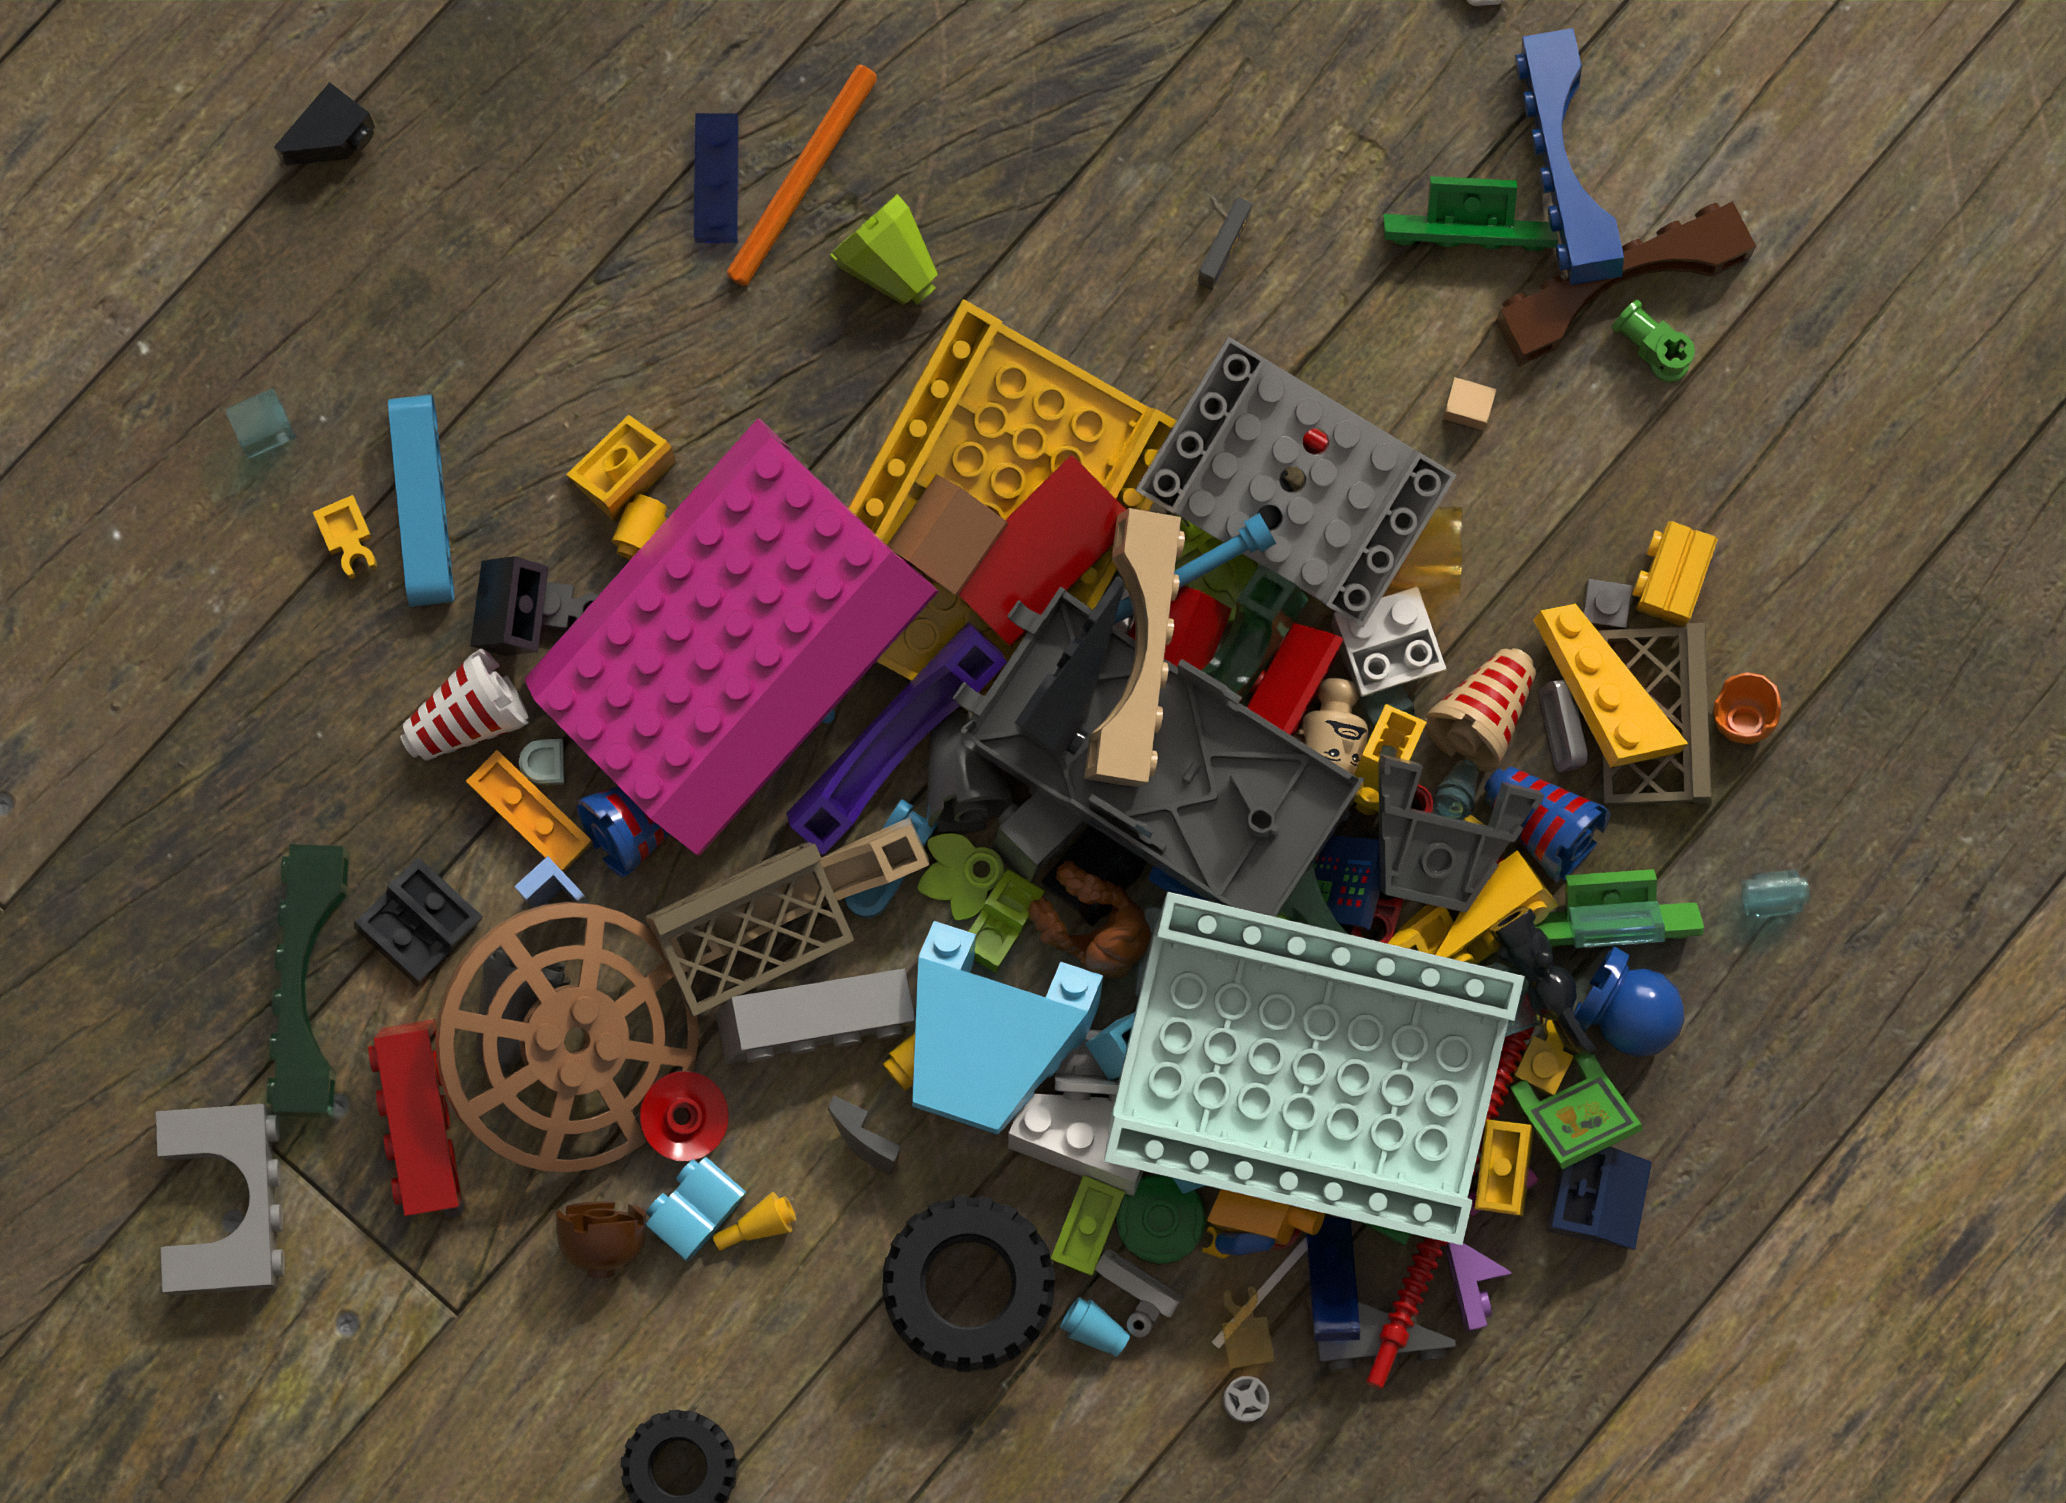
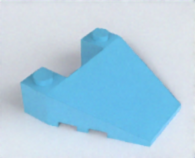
M934 921L918 956L912 1107L998 1135L1034 1096V1091L1047 1077L1051 1078L1060 1068L1061 1061L1072 1049H1077L1086 1040L1100 1005L1103 975L1060 962L1046 997L970 973L975 959L976 934Z

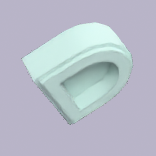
M563 739L537 740L524 747L520 754L519 766L522 774L531 783L541 786L565 785Z

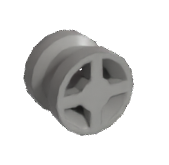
M1241 1376L1233 1380L1225 1389L1223 1395V1407L1227 1414L1233 1420L1241 1423L1253 1422L1259 1419L1266 1412L1270 1402L1269 1392L1265 1384L1252 1376Z

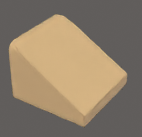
M1454 377L1443 419L1485 431L1496 389Z

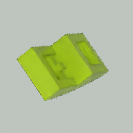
M1006 869L986 900L981 913L968 931L976 934L974 960L996 973L1030 919L1028 912L1030 903L1033 900H1039L1045 891Z

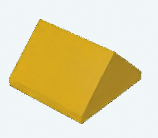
M627 415L566 475L615 522L623 514L627 502H632L635 494L643 495L676 463L671 445L665 439L630 415Z

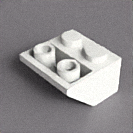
M1418 587L1381 598L1364 627L1338 612L1334 613L1331 627L1334 634L1344 639L1340 648V654L1353 682L1356 683L1361 697L1446 671V666Z

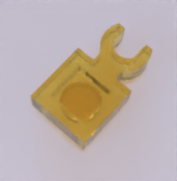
M1253 1286L1247 1288L1249 1301L1242 1307L1236 1306L1232 1302L1230 1290L1224 1291L1223 1294L1224 1307L1234 1318V1322L1221 1325L1229 1370L1275 1361L1267 1316L1253 1317V1310L1258 1302V1295Z

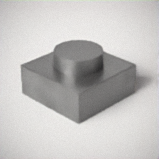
M1588 579L1583 613L1594 627L1611 630L1626 629L1632 585Z

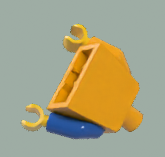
M1221 1189L1207 1219L1209 1223L1219 1229L1211 1226L1207 1228L1206 1232L1212 1234L1214 1239L1210 1247H1202V1252L1224 1259L1229 1255L1241 1256L1269 1251L1275 1243L1286 1245L1295 1228L1311 1235H1316L1322 1226L1325 1213Z

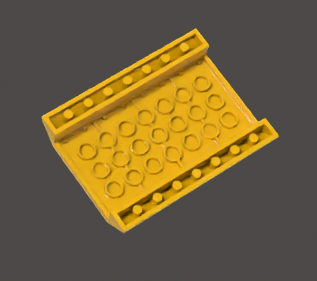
M962 299L848 508L887 545L937 474L961 487L1006 520L1072 454L1126 510L1133 508L1149 511L1154 501L1135 491L1177 420L1156 408L1147 407L1003 325V321ZM1113 546L1067 591L1092 610L1100 601L1117 570L1112 560ZM916 569L939 593L881 655L877 662L912 681L969 621L1001 650L1008 663L1028 632H1025L1010 646L959 595L955 596ZM1006 664L978 693L984 696L987 694Z

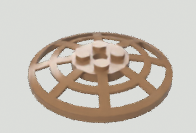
M562 902L541 905L517 913L496 925L473 945L458 964L445 989L438 1012L435 1047L437 1068L444 1092L457 1117L474 1137L493 1152L519 1165L550 1172H576L595 1169L623 1158L647 1142L631 1110L639 1104L652 1086L661 1064L681 1066L682 1071L693 1072L699 1038L698 1015L691 1016L683 998L688 1027L687 1049L664 1046V1017L655 992L673 977V974L656 935L643 923L622 912L596 904ZM572 917L586 918L584 945L556 947L531 957L516 936V934L529 927L550 920ZM608 922L618 925L639 936L659 954L663 961L644 977L626 959L611 951L602 949L604 923ZM501 946L516 969L508 975L496 991L488 1007L487 1014L482 1015L459 1010L463 995L474 974L489 955ZM582 960L578 985H566L554 989L541 971L546 966L561 961ZM600 963L618 970L634 985L615 1002L606 994L596 990ZM526 981L538 1000L528 1010L523 1022L503 1019L502 1015L510 998L519 986ZM643 1002L647 1006L651 1020V1044L629 1040V1030L625 1017ZM455 1028L482 1033L483 1063L492 1088L470 1101L467 1100L462 1090L456 1070L454 1053ZM573 1028H581L585 1035L583 1046L575 1052H568L564 1045V1038L567 1032ZM498 1037L520 1040V1052L525 1064L523 1068L506 1079L502 1074L498 1060ZM625 1058L648 1062L638 1084L624 1099L613 1078L621 1069ZM536 1081L556 1091L550 1118L531 1110L517 1098L516 1094ZM598 1090L609 1110L589 1119L569 1121L575 1095L587 1094ZM503 1103L522 1121L546 1131L539 1155L525 1153L505 1143L489 1130L479 1117ZM616 1122L627 1141L616 1149L594 1157L574 1160L557 1159L564 1134L592 1132Z

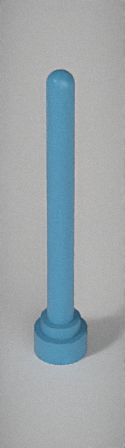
M1260 513L1244 521L1246 526L1239 529V535L1175 570L1174 574L1179 576V588L1247 550H1250L1252 553L1259 549L1262 553L1276 545L1277 543ZM1130 596L1120 601L1114 625L1133 615Z

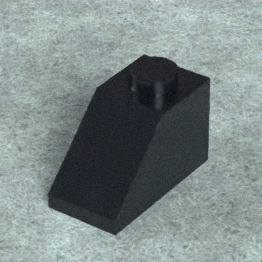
M329 82L274 148L280 160L286 165L348 159L355 150L359 152L368 145L373 137L375 125L368 111Z

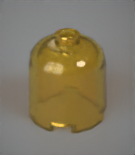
M1438 506L1387 589L1405 591L1418 587L1419 591L1423 593L1460 594L1462 506Z

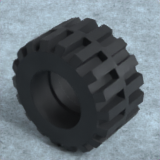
M669 1410V1412L651 1416L650 1420L641 1423L635 1429L636 1432L631 1439L628 1438L624 1446L626 1450L624 1457H621L620 1467H622L623 1477H621L622 1484L626 1488L628 1498L632 1503H727L730 1499L729 1495L732 1489L735 1488L737 1481L736 1470H738V1460L735 1457L734 1446L725 1434L726 1432L711 1419L693 1411ZM674 1441H687L697 1446L703 1453L707 1466L702 1484L692 1493L682 1496L671 1495L663 1491L653 1476V1462L656 1454L666 1444Z

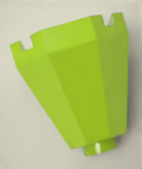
M898 194L829 254L839 268L902 305H905L911 299L918 305L936 289L931 281L938 275L910 208Z

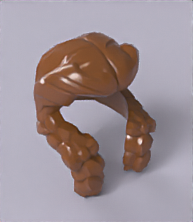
M1064 861L1057 868L1056 880L1066 887L1069 894L1078 897L1085 904L1091 905L1097 902L1099 904L1113 905L1108 924H1105L1091 934L1067 935V928L1060 921L1058 913L1053 910L1052 903L1042 896L1039 900H1033L1028 907L1029 916L1035 922L1036 929L1042 932L1040 935L1041 940L1045 944L1056 947V949L1062 952L1065 950L1067 953L1075 956L1080 960L1082 969L1103 975V979H1119L1126 976L1145 953L1151 939L1150 927L1145 919L1143 910L1130 899L1121 885L1116 886L1112 882L1101 880L1098 876L1080 869L1073 861Z

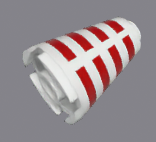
M479 649L471 654L403 723L405 733L401 735V740L412 757L420 756L425 761L515 731L529 723L526 721L529 718L526 708L515 686L507 675L502 678L496 671H493L500 667V665L487 651Z

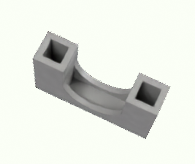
M265 1104L156 1111L157 1156L165 1161L197 1158H223L232 1161L245 1176L250 1195L249 1207L244 1220L226 1238L206 1244L161 1247L162 1292L168 1295L278 1288V1277L285 1275L283 1249L277 1250L276 1232L283 1231V1210L281 1204H275L274 1187L281 1186L282 1178L280 1160H273V1142L279 1141L280 1137L278 1115H271V1108Z

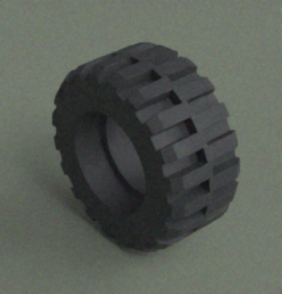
M966 1195L956 1196L949 1201H937L928 1205V1209L918 1215L916 1213L906 1222L907 1225L900 1233L896 1234L891 1243L889 1254L885 1257L882 1292L891 1323L909 1349L919 1357L928 1360L931 1364L940 1368L971 1373V1371L977 1370L987 1371L997 1368V1366L1008 1361L1011 1362L1034 1343L1045 1323H1047L1054 1299L1055 1274L1049 1249L1045 1241L1038 1234L1036 1227L1029 1220L1024 1219L1018 1214L1016 1209L1007 1204L1004 1206L994 1202L991 1198L980 1196V1199L967 1198ZM961 1242H977L989 1246L1004 1259L1011 1274V1294L1005 1308L990 1322L976 1327L957 1326L941 1318L931 1306L926 1292V1277L933 1260L947 1247Z

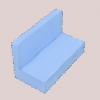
M549 856L515 885V888L531 909L545 905L561 889L574 902L589 903L585 895Z

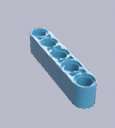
M430 394L388 399L409 607L454 602V584L434 397Z

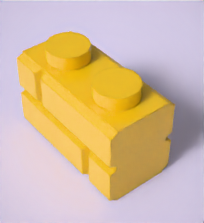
M1668 521L1662 532L1654 530L1646 555L1653 557L1648 572L1640 571L1632 595L1639 597L1636 610L1685 627L1691 619L1718 539L1715 536L1698 530H1692L1690 527L1673 521Z

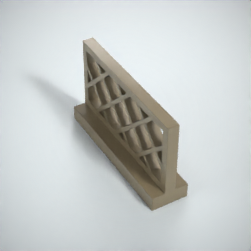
M1687 623V627L1599 630V633L1607 643L1608 641H1628L1639 651L1626 665L1629 671L1644 656L1662 671L1645 689L1649 695L1666 677L1681 689L1680 699L1669 710L1663 707L1651 695L1650 697L1666 717L1682 731V736L1688 743L1683 749V766L1675 759L1679 753L1663 756L1665 759L1649 776L1642 772L1634 763L1626 764L1643 780L1632 794H1613V778L1625 765L1610 768L1603 755L1605 806L1694 802V805L1712 804L1705 623ZM1679 638V655L1667 667L1649 652L1660 639ZM1637 640L1650 641L1643 647ZM1679 664L1680 679L1672 673ZM1680 707L1682 723L1673 716ZM1671 763L1684 775V792H1664L1653 780ZM1650 786L1656 793L1642 792Z
M801 843L645 916L651 932L656 935L691 1016H696L728 1001L731 997L745 993L854 941L820 863L822 858L815 843ZM811 872L819 886L813 905L791 897L797 879ZM787 884L784 894L774 891ZM764 894H770L782 899L773 924L751 916L757 898ZM823 898L829 911L820 908ZM789 902L811 910L802 935L780 927ZM747 903L744 913L734 910ZM726 912L741 917L732 943L710 935L717 916ZM818 913L833 918L840 934L839 936L825 943L809 938ZM748 921L770 928L762 954L739 946ZM707 922L703 932L693 929ZM686 931L701 936L692 962L677 957L669 939ZM778 932L799 939L793 958L784 962L769 957ZM708 939L730 947L721 973L699 965ZM806 943H810L816 946L806 952H803ZM737 951L760 958L753 977L744 981L728 976ZM767 961L776 964V966L763 971ZM680 963L690 966L687 976H685ZM697 969L719 977L713 995L698 1003L691 990V984ZM726 980L736 983V985L723 990Z

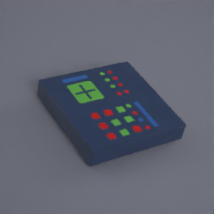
M1332 835L1305 877L1295 919L1309 924L1370 930L1380 894L1379 839Z

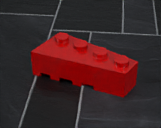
M436 1019L383 1027L374 1037L375 1045L368 1046L372 1072L380 1071L382 1089L376 1090L380 1117H388L390 1129L389 1134H384L385 1153L388 1161L395 1160L398 1175L397 1178L391 1179L395 1205L403 1204L405 1216L459 1207L462 1201L454 1142L452 1138H447L446 1130H450L448 1101L445 1095H440L439 1086H442V1082L437 1068L436 1050L432 1051L430 1036L436 1035Z

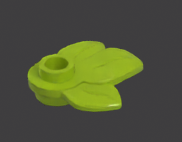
M943 833L928 839L927 844L937 862L933 863L924 872L918 883V891L932 899L951 900V910L955 920H963L975 916L983 909L988 890L993 889L1004 873L1002 859L990 848H975L961 834ZM981 860L986 861L990 865V871L984 877H978L973 873L974 864Z

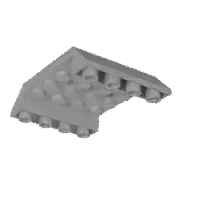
M1228 336L1135 491L1173 514L1176 513L1224 543L1239 535V529L1246 526L1244 521L1255 516L1260 508L1265 505L1276 506L1281 513V520L1275 528L1269 529L1277 544L1262 553L1258 549L1252 553L1250 550H1247L1242 554L1321 600L1325 605L1361 627H1364L1449 489L1456 474ZM1311 429H1321L1327 437L1325 449L1317 454L1308 453L1303 447V437ZM1288 467H1297L1304 475L1303 485L1300 489L1293 492L1283 490L1279 482L1281 473Z

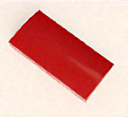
M1071 454L1005 520L1009 524L964 586L959 596L1007 644L1012 646L1026 632L1007 617L1017 601H1021L1027 608L1042 615L1060 587L1064 588L1067 592L1114 545L1117 515L1126 509Z

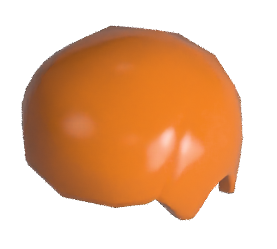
M1750 672L1735 675L1725 680L1723 688L1714 701L1713 706L1714 723L1718 731L1730 741L1749 745L1768 738L1775 731L1781 716L1782 702L1777 686L1764 675Z

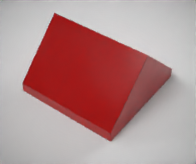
M1187 586L1179 588L1176 599L1171 601L1169 618L1174 621V631L1170 644L1165 645L1164 659L1177 667L1182 659L1207 674L1232 609L1202 591ZM1133 618L1127 635L1135 640L1136 626Z

